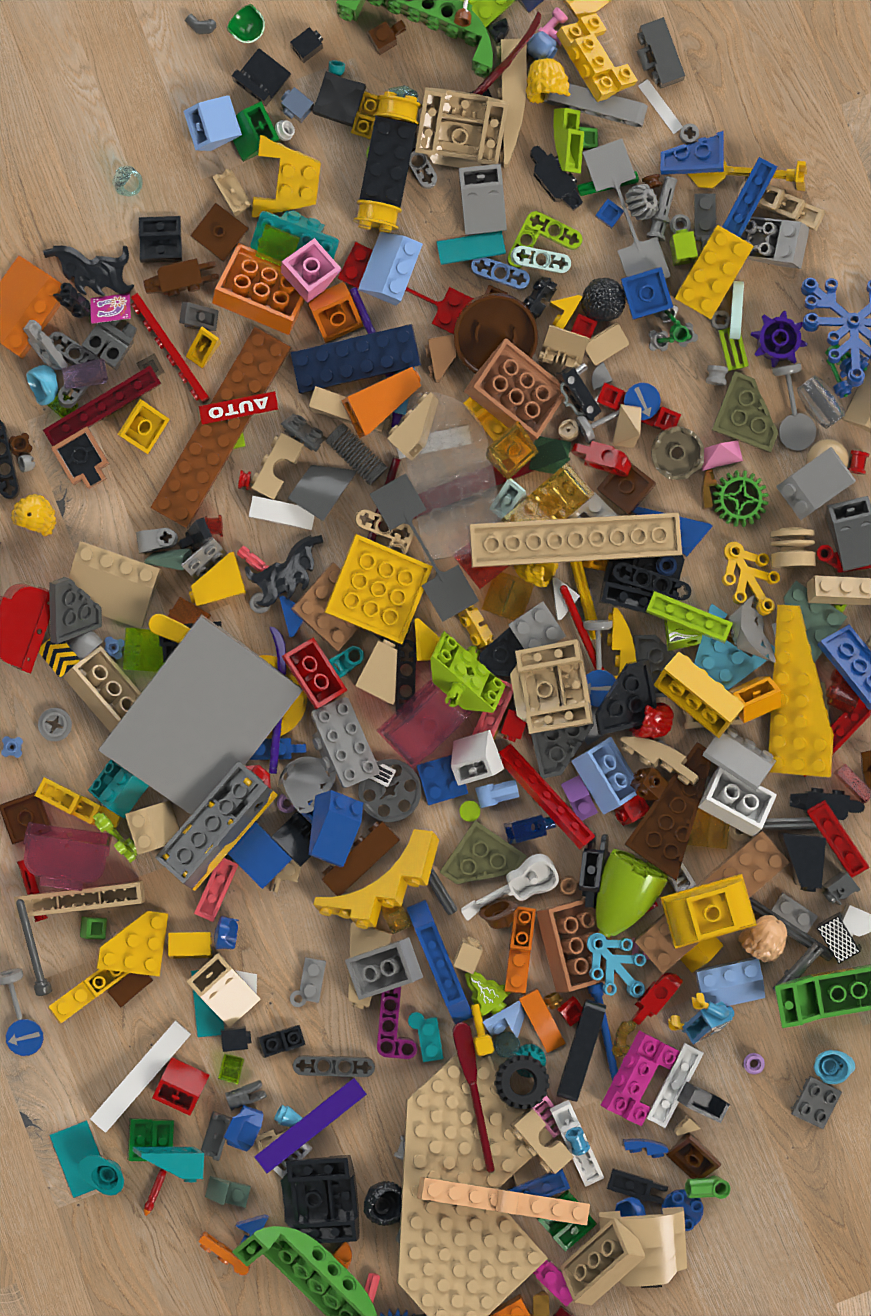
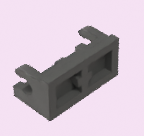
M212 1112L201 1148L204 1156H211L216 1161L220 1160L226 1142L224 1135L232 1117Z

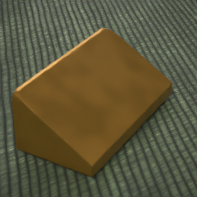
M541 1291L533 1296V1316H550L549 1295L546 1291Z

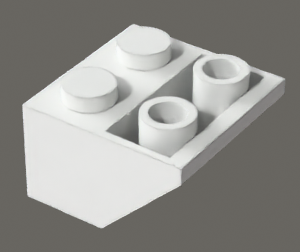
M490 730L453 741L451 768L458 786L493 776L504 770Z

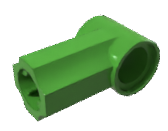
M715 1175L709 1178L687 1179L685 1183V1191L688 1198L717 1197L723 1199L729 1195L731 1190L727 1181ZM720 1183L719 1190L715 1191L716 1185Z

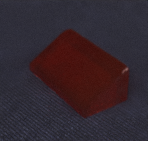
M846 764L833 773L860 802L867 803L871 799V789Z

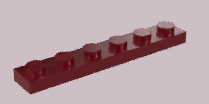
M150 365L46 427L43 431L53 447L83 428L93 426L162 383Z

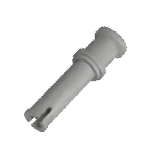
M664 177L659 197V211L652 216L651 229L647 233V237L650 239L657 237L658 241H665L666 225L670 222L668 214L678 181L676 178Z

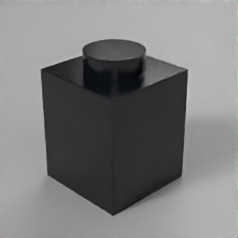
M309 27L290 41V45L300 60L305 63L323 49V38L317 30L313 32Z
M246 1026L220 1029L223 1052L248 1049V1044L252 1043L251 1032L246 1031Z

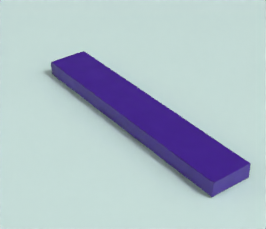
M355 1078L351 1079L255 1155L254 1158L265 1173H269L366 1096V1092Z

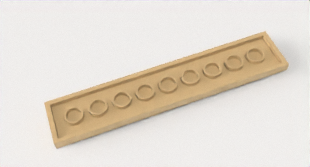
M679 513L469 525L472 568L682 555Z

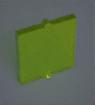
M266 224L262 237L258 240L260 243L255 256L281 266L283 260L296 252L300 237Z

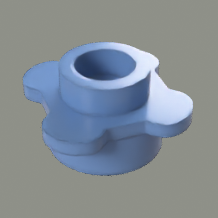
M111 636L106 637L104 650L109 656L115 657V659L122 658L125 641L123 639L115 640Z
M5 736L2 739L4 746L1 754L4 757L9 755L16 758L21 757L22 738L17 737L13 739Z

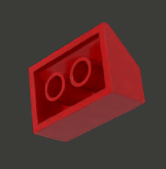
M314 637L282 655L285 663L316 710L332 702L347 691V688Z

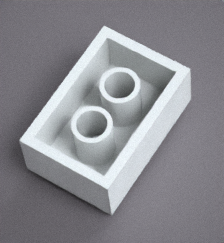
M719 767L713 773L698 808L754 837L762 830L777 794L762 786H759L755 791Z

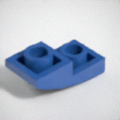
M641 1138L623 1139L625 1151L629 1150L630 1153L641 1152L642 1148H645L648 1156L651 1155L652 1158H659L668 1152V1147L665 1144L654 1140Z

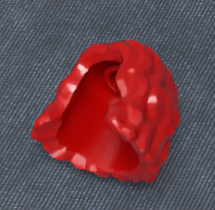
M657 702L655 709L647 705L642 725L629 728V731L632 732L633 736L654 740L655 738L663 737L671 731L674 719L673 709L664 702Z

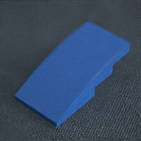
M257 821L254 822L228 852L231 858L262 889L292 860Z

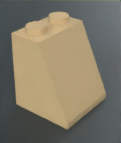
M384 639L383 642H377L355 686L394 705L396 699L397 650L394 649L395 644Z
M171 800L125 814L138 855L164 847L179 830Z

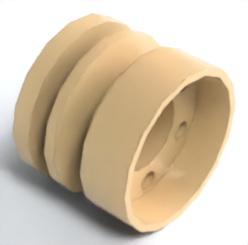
M789 527L770 532V538H780V541L770 543V546L780 548V552L771 554V568L816 566L815 552L805 550V546L815 544L814 540H805V537L814 536V530L802 527Z

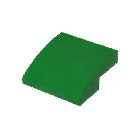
M129 1118L127 1160L147 1161L134 1153L133 1147H173L174 1120Z
M566 1190L557 1198L579 1202L569 1190ZM590 1214L588 1215L587 1225L537 1218L565 1252L597 1225Z

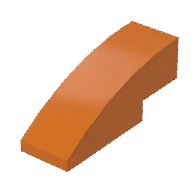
M538 988L520 996L519 1000L546 1052L549 1053L566 1044Z

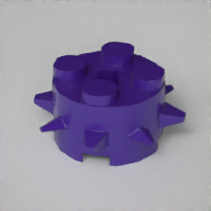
M783 311L780 317L773 319L764 314L762 316L763 326L760 331L751 332V336L757 339L758 349L755 352V356L763 355L766 359L771 360L773 368L776 367L779 361L784 360L795 364L797 362L795 352L799 347H806L808 343L801 340L800 329L803 322L794 323L793 320L787 318L786 311ZM778 335L781 336V339H784L780 344L774 339Z

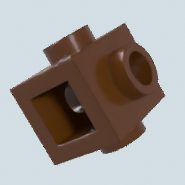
M648 767L637 770L630 784L638 796L649 801L659 799L668 782L660 775L657 769Z

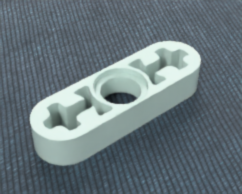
M526 246L515 247L511 252L512 262L519 266L554 273H565L571 267V260L565 254ZM523 250L522 253L528 256L531 255V259L524 258L519 261L520 258L516 254ZM538 254H543L546 257V263L543 266L536 263V256ZM562 258L565 266L559 269V265L551 264V260L559 261Z
M733 281L729 339H740L744 281Z

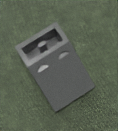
M864 496L827 505L825 517L843 571L871 565V503L869 497Z

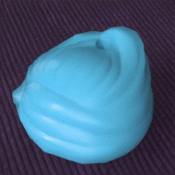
M42 364L29 370L26 378L37 403L44 406L53 402L58 394V383L54 369Z
M828 1050L820 1053L814 1063L816 1075L827 1084H840L844 1082L856 1068L852 1057L837 1050Z

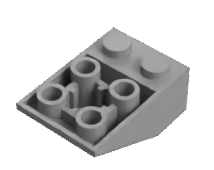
M501 164L459 168L465 235L507 231Z
M751 217L740 238L754 245L747 260L801 269L810 228L799 221Z

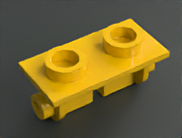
M472 605L458 613L460 623L467 629L471 642L478 649L494 641L492 638L493 634L488 625L479 626L478 623L484 619L477 607L475 608Z

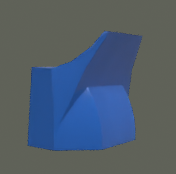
M243 1105L240 1113L232 1117L224 1138L227 1140V1145L247 1152L253 1146L261 1129L263 1112Z

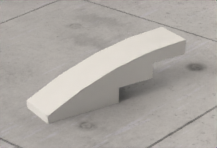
M567 1100L550 1108V1111L569 1152L573 1155L571 1143L566 1140L565 1134L569 1129L581 1127L571 1103ZM591 1147L583 1155H573V1162L585 1187L604 1178Z

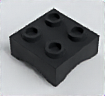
M326 71L313 108V114L353 127L366 84Z

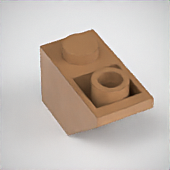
M453 335L428 339V345H425L427 358L431 357L432 365L428 366L430 378H435V383L441 381L456 359Z

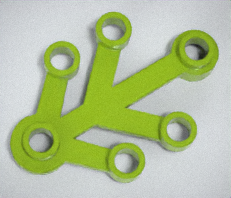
M98 812L93 818L97 828L101 832L106 830L118 841L114 844L117 851L121 855L123 854L130 863L134 861L137 856L134 841L130 837L125 840L104 813Z

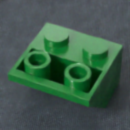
M262 101L242 110L236 115L242 135L233 139V142L243 162L258 155L260 135L280 143V139Z

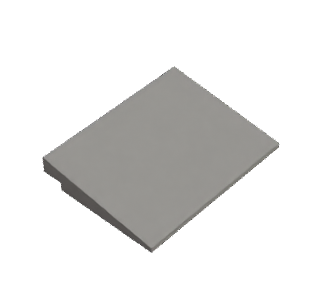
M201 614L108 735L98 751L192 815L238 761L244 766L303 689L223 628L215 625Z

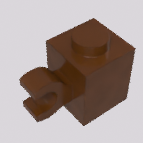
M400 20L390 28L385 21L368 31L369 39L379 55L397 45L396 36L405 32L406 26Z

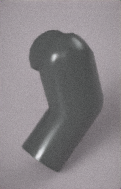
M193 14L188 15L185 19V22L199 35L210 34L217 26L213 19L199 21Z

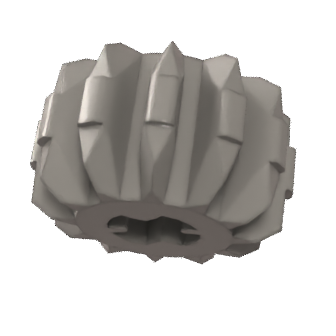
M648 184L635 185L626 193L627 200L625 203L628 204L631 216H635L636 220L650 219L659 211L657 195L653 193V188H649Z

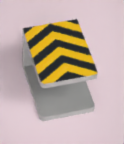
M48 639L40 646L38 652L58 677L62 678L73 666L80 662V658L65 641L55 644Z

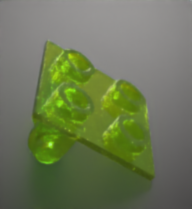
M125 627L123 669L157 672L163 665V651L159 645V635L154 634L150 629Z

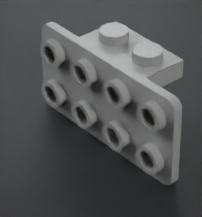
M344 697L311 712V717L317 728V732L312 735L313 745L322 756L321 763L324 769H327L328 773L335 771L343 788L350 787L379 774L380 769L348 698Z

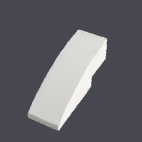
M256 496L252 497L249 512L250 518L312 530L314 515L300 506Z

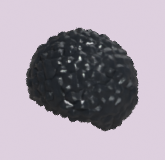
M598 278L592 280L585 288L581 301L582 309L587 317L599 322L612 321L619 318L622 314L626 298L624 290L617 281L610 278Z
M383 1181L369 1188L365 1197L363 1212L372 1223L388 1226L400 1222L402 1208L401 1186L394 1184V1182Z

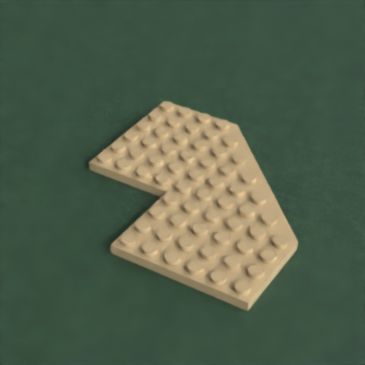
M476 1049L477 1086L495 1167L494 1172L489 1173L486 1170L469 1084L463 1074L457 1053L406 1099L397 1283L426 1316H488L548 1259L508 1213L417 1198L420 1177L499 1189L533 1157L526 1150L527 1144L523 1139L519 1141L513 1135L512 1130L514 1129L511 1127V1124L527 1109L510 1107L500 1099L496 1092V1085H494L496 1072L482 1056L477 1055ZM545 1127L539 1132L540 1144L544 1146L553 1138Z

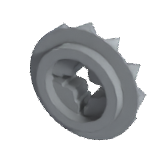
M50 708L41 714L38 721V729L45 739L60 741L71 732V718L63 709ZM58 718V723L63 727V729L56 728L55 731L51 733L52 725H50V723H48L47 720L55 721Z

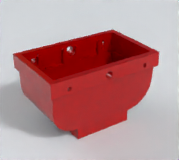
M20 583L9 587L3 596L0 595V660L30 674L50 621V593L48 589L39 586L36 588ZM38 629H41L40 634L37 633Z

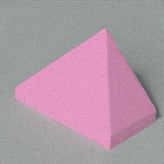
M739 442L719 443L704 448L702 471L743 461Z

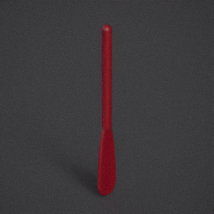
M459 1022L452 1030L453 1039L463 1074L469 1084L486 1170L492 1173L495 1167L477 1086V1065L472 1031L468 1024Z

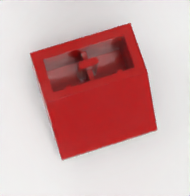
M172 1057L152 1099L191 1116L210 1074Z

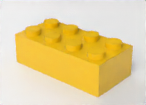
M716 225L674 298L707 318L712 319L754 245Z
M680 652L666 665L654 683L657 689L717 738L723 735L745 706L737 696L729 693L720 682L713 680L704 669L697 667L688 656Z

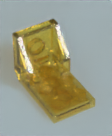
M567 462L501 520L502 522L567 519L595 494Z

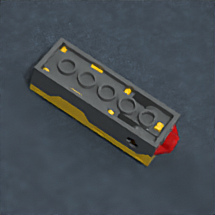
M238 761L155 858L184 885L195 891L278 796L271 789L270 773L260 765L244 766Z

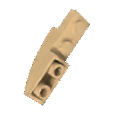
M622 737L620 739L623 745L622 749L630 755L635 753L640 757L639 761L646 767L651 765L656 768L661 762L660 766L669 773L674 771L679 775L677 778L684 784L688 785L690 783L695 786L698 782V775L684 766L687 762L686 756L677 750L645 738Z

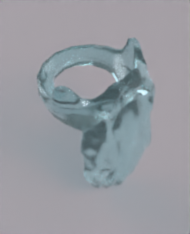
M120 166L115 173L112 184L118 194L134 196L142 189L143 180L141 174L134 167ZM131 174L135 175L139 181L138 188L133 192H129L124 188Z

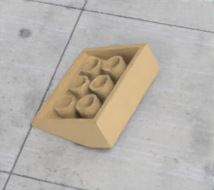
M80 541L69 578L75 582L78 588L86 592L93 602L102 607V616L142 629L162 570Z

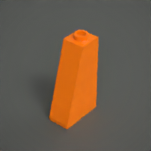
M413 367L341 400L359 439L370 434L421 386L420 376Z

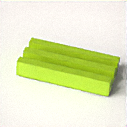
M730 328L718 330L728 371L748 367L749 364L742 336H740V339H737L743 364L739 363L734 339H729L735 365L732 366L724 334L728 333V338L730 337Z

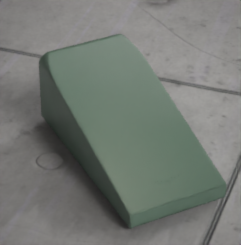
M191 549L153 552L144 560V563L184 570L181 564L192 556Z

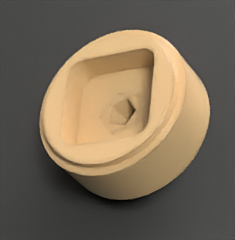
M571 419L562 421L558 426L560 438L564 441L575 440L579 435L578 424Z

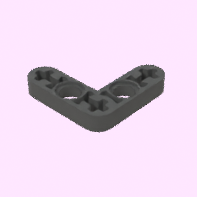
M54 332L49 336L52 344L54 345V340L61 339V345L57 344L54 347L63 355L65 361L77 368L58 393V403L64 408H71L100 373L101 361L97 356L65 334ZM71 350H78L81 355L79 358L73 359L68 353ZM87 363H95V368H91L87 375L85 373L88 369ZM77 377H82L86 383L80 387L76 386L73 381ZM72 388L74 391L71 394V400L64 401L63 394L67 396Z

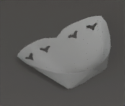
M750 596L729 617L728 621L733 622L730 632L734 644L739 650L775 663L772 647L763 633V616L756 610L758 600L755 596ZM752 602H754L755 609L751 607Z
M300 757L286 765L280 775L278 788L299 813H308L314 810L315 795L330 791L336 778V772H331L328 777L326 773L328 770L324 769L321 758ZM287 772V779L284 780L283 776ZM326 783V785L323 786V789H320V784Z

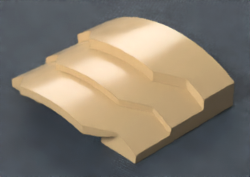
M425 88L415 152L427 154L434 164L458 168L498 164L508 102L473 93Z
M577 639L515 651L517 665L511 672L510 678L516 714L527 723L529 734L593 724L586 671L580 643Z
M683 1207L662 1208V1214L621 1217L620 1211L599 1212L600 1230L613 1218H616L639 1239L646 1256L620 1280L624 1286L668 1284L677 1271L687 1269Z

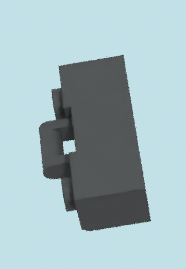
M664 17L641 25L637 37L640 45H644L645 48L639 49L636 52L643 71L654 70V72H651L655 84L659 83L660 89L684 81L685 73ZM648 52H650V55H651V58H652V61H653L652 63H649V60H648V57H647V54H646V53H648Z

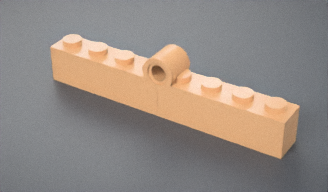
M420 1177L417 1198L580 1225H587L590 1204L425 1177Z

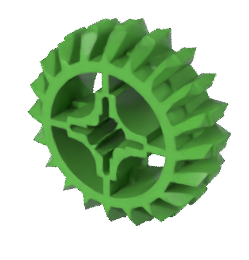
M736 470L734 478L730 473H727L728 481L721 477L719 480L723 486L719 484L714 486L719 490V492L712 493V496L718 497V500H713L712 504H719V507L715 508L714 511L718 512L721 510L723 512L719 519L724 518L725 515L728 517L725 522L726 524L734 520V527L738 526L739 521H741L742 527L746 526V520H748L750 525L754 524L752 517L759 520L761 516L757 512H766L761 507V505H768V501H764L762 498L768 497L769 494L761 492L766 488V485L759 487L757 484L762 480L759 478L754 482V473L749 478H747V471H743L742 477H740L739 471ZM740 482L736 493H724L728 485ZM746 484L754 489L757 498L747 494ZM740 492L742 494V498H745L746 500L745 502H741V505H739L737 499L733 498L734 496H738ZM724 499L733 503L734 514L726 508ZM744 505H756L750 514L740 516Z

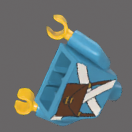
M696 993V998L692 997V1005L694 1009L702 1010L684 1024L681 1023L680 1016L672 1015L671 1019H668V1026L672 1031L682 1029V1032L687 1034L694 1045L723 1029L733 1020L735 1013L733 1008L725 1006L724 1002L721 1001L716 1004L710 1001L705 1002L704 994Z

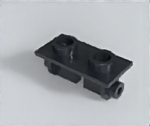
M541 277L533 286L534 290L531 295L523 301L533 314L534 319L539 318L547 306L541 302L542 298L549 302L557 290V284L550 281L551 278Z
M63 283L60 287V294H53L60 304L68 309L74 317L83 318L91 316L89 300L81 293H77V290L70 283Z

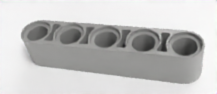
M570 83L568 89L571 94L570 96L546 93L544 97V102L579 110L581 113L634 127H643L648 108L644 103L615 95L597 102L588 88Z

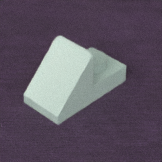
M508 478L491 505L490 510L504 522L508 521L518 504L527 499L526 490L513 479Z

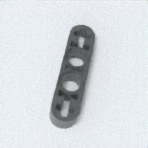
M301 1055L294 1060L293 1069L298 1075L369 1077L375 1070V1063L368 1057ZM311 1059L316 1060L314 1063L315 1072H311L312 1067H305L304 1071H301L300 1067L296 1065L301 1060H305V1064H312ZM321 1060H326L330 1065L329 1069L325 1072L318 1069L317 1065ZM341 1061H348L351 1068L348 1072L339 1070L338 1065ZM353 1061H358L357 1065H363L366 1061L369 1066H372V1069H368V1072L364 1073L362 1068H357V1073H353Z

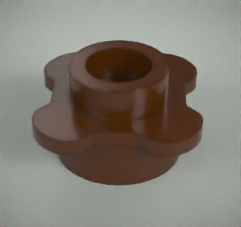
M27 433L10 437L9 443L12 445L13 455L20 456L21 453H30L33 447L29 443V435Z

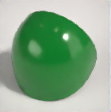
M248 4L231 18L227 25V30L238 41L252 43L262 36L265 30V20L252 4Z

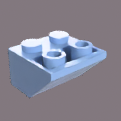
M228 95L197 103L183 111L195 150L212 151L242 135L230 96Z

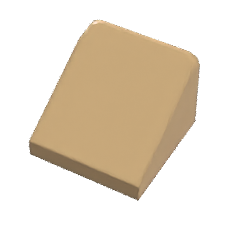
M686 1115L674 1128V1132L679 1136L699 1130L701 1127Z

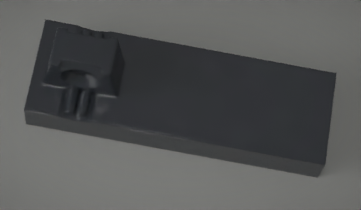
M204 517L196 520L185 533L186 538L179 540L178 545L180 549L191 547L192 551L196 552L210 540L212 535Z

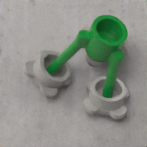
M673 305L671 309L654 314L656 317H660L664 323L672 321L674 325L669 331L670 337H668L666 331L656 332L652 330L649 332V349L651 351L656 349L666 351L669 342L677 341L681 347H686L688 343L698 340V335L694 333L691 323H686L683 326L675 318L678 312L676 305Z

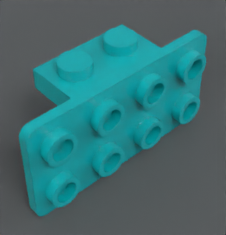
M287 210L282 217L262 211L259 215L250 246L252 249L283 261L315 238L334 260L339 240L324 234L325 225L320 223L319 220L314 218L308 219L296 211Z

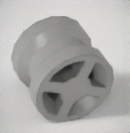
M708 365L707 371L709 376L706 378V383L725 386L727 383L725 375L728 373V368Z

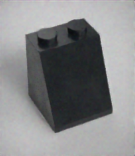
M778 833L785 857L790 862L788 866L795 885L800 886V890L816 892V888L822 889L826 838L812 835Z

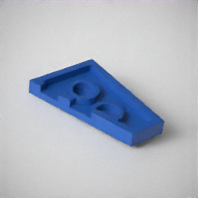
M724 130L716 133L717 135L700 138L698 142L689 145L683 144L662 151L660 162L661 175L724 172Z

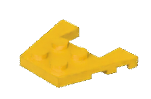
M260 135L258 156L280 159L275 199L253 197L251 217H259L262 211L273 214L316 205L321 162Z

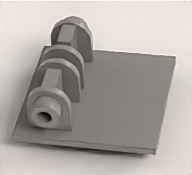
M212 537L182 563L181 566L197 581L228 553Z

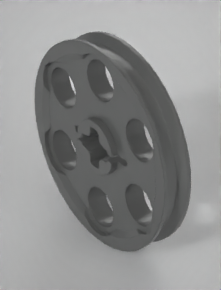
M384 759L376 762L378 766L382 764L388 767L394 764L400 765L402 773L397 777L393 776L389 787L394 786L397 782L399 784L394 789L395 795L389 794L381 799L386 792L384 785L372 781L370 778L359 782L358 794L360 802H363V808L373 818L384 822H396L408 817L416 809L421 798V783L418 775L413 768L400 760ZM409 779L414 780L417 786L412 792L404 788V783ZM371 789L375 792L376 797L373 801H366L363 794L366 790ZM405 799L410 802L411 807L407 812H402L398 808L401 800ZM385 804L390 808L388 816L382 817L378 814L380 805Z

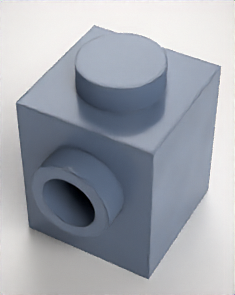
M295 87L291 91L287 90L281 98L282 112L290 119L294 117L300 123L305 120L314 108V103Z

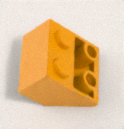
M769 676L756 677L728 690L729 693L737 696L745 705L738 715L743 723L781 707V690Z

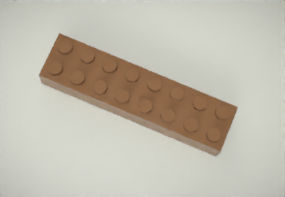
M760 830L696 886L742 874L750 898L790 862L766 834ZM665 914L660 916L633 940L662 974L699 943L675 949Z

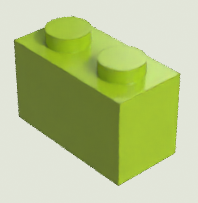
M688 229L675 231V234L672 235L669 241L673 266L694 263L698 257L694 231L688 232Z

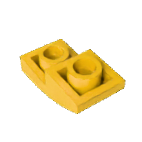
M364 91L351 130L352 134L371 139L375 121L373 115L377 113L379 106L378 95Z

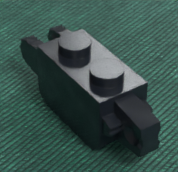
M534 146L530 150V157L535 163L533 176L553 202L560 203L563 201L572 211L576 210L583 204L576 190V178L571 172L567 174L566 171H562L558 156L554 157L552 153L547 155L542 150V147Z
M811 787V791L790 794L789 806L802 809L808 817L810 816L807 810L824 800L838 820H845L848 817V812L861 813L865 809L862 801L850 800V796L844 795L845 791L832 790V794L824 793L822 788Z
M603 834L601 837L600 850L595 849L597 839L595 837L583 851L579 890L582 891V896L586 897V908L596 909L597 893L600 892L602 873L610 856V852H608L609 836L607 834Z

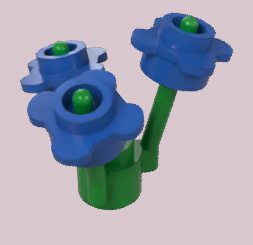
M839 343L835 346L831 345L825 351L827 357L831 349H838L840 347ZM849 352L844 354L840 361L836 363V365H840V376L835 363L829 362L828 359L826 360L837 381V384L833 386L835 391L833 397H847L851 394V390L854 387L849 385L847 380H841V378L848 375L851 369V354ZM860 354V368L866 371L870 358Z

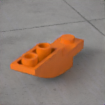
M518 906L514 911L504 992L526 994L536 913L534 908Z

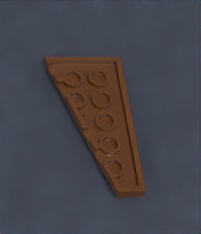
M696 742L687 755V762L684 764L685 767L698 775V782L695 786L690 783L686 785L677 778L679 775L674 773L661 797L655 800L624 844L675 881L678 878L712 763L702 756L707 748Z

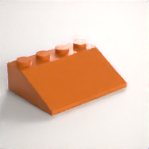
M238 243L215 288L212 303L290 335L305 300L281 273V260Z
M19 255L0 281V344L21 359H24L32 346L27 341L29 337L23 328L29 320H35L42 326V331L45 329L61 306L53 294H60L62 283Z

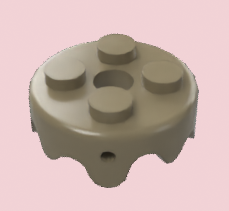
M678 426L670 427L663 430L653 441L651 447L652 462L655 468L668 479H687L694 472L702 468L704 463V445L700 438L690 429ZM675 447H681L683 450L682 456L679 458L672 457L671 452Z

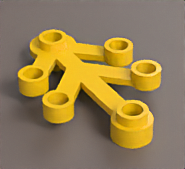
M738 542L728 543L724 548V556L728 562L725 575L722 577V583L725 586H731L736 582V576L733 573L737 565L740 574L736 592L732 597L734 603L742 604L746 601L745 588L748 583L758 600L756 604L757 612L763 616L769 615L774 611L775 604L770 598H766L755 578L774 585L780 580L779 573L776 571L768 573L748 567L744 560L755 562L759 567H763L769 563V556L765 553L757 555L744 551L743 546ZM733 548L737 550V555L733 554ZM760 557L764 558V563L760 562ZM770 575L775 576V581L771 580ZM727 576L731 578V583L726 580ZM737 594L742 596V601L737 599ZM765 602L769 604V609L765 608Z

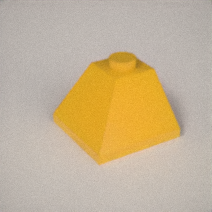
M416 618L417 662L431 661L430 658L440 637L419 618Z

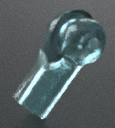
M406 85L389 88V92L396 93L398 97H418L417 91Z

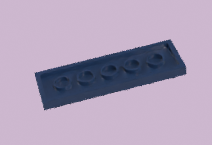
M412 324L290 352L300 394L314 391L315 386L324 389L406 370L410 367L421 366Z

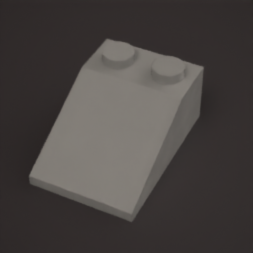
M830 447L776 487L801 521L856 480L834 449Z
M409 937L345 960L359 1000L423 978Z

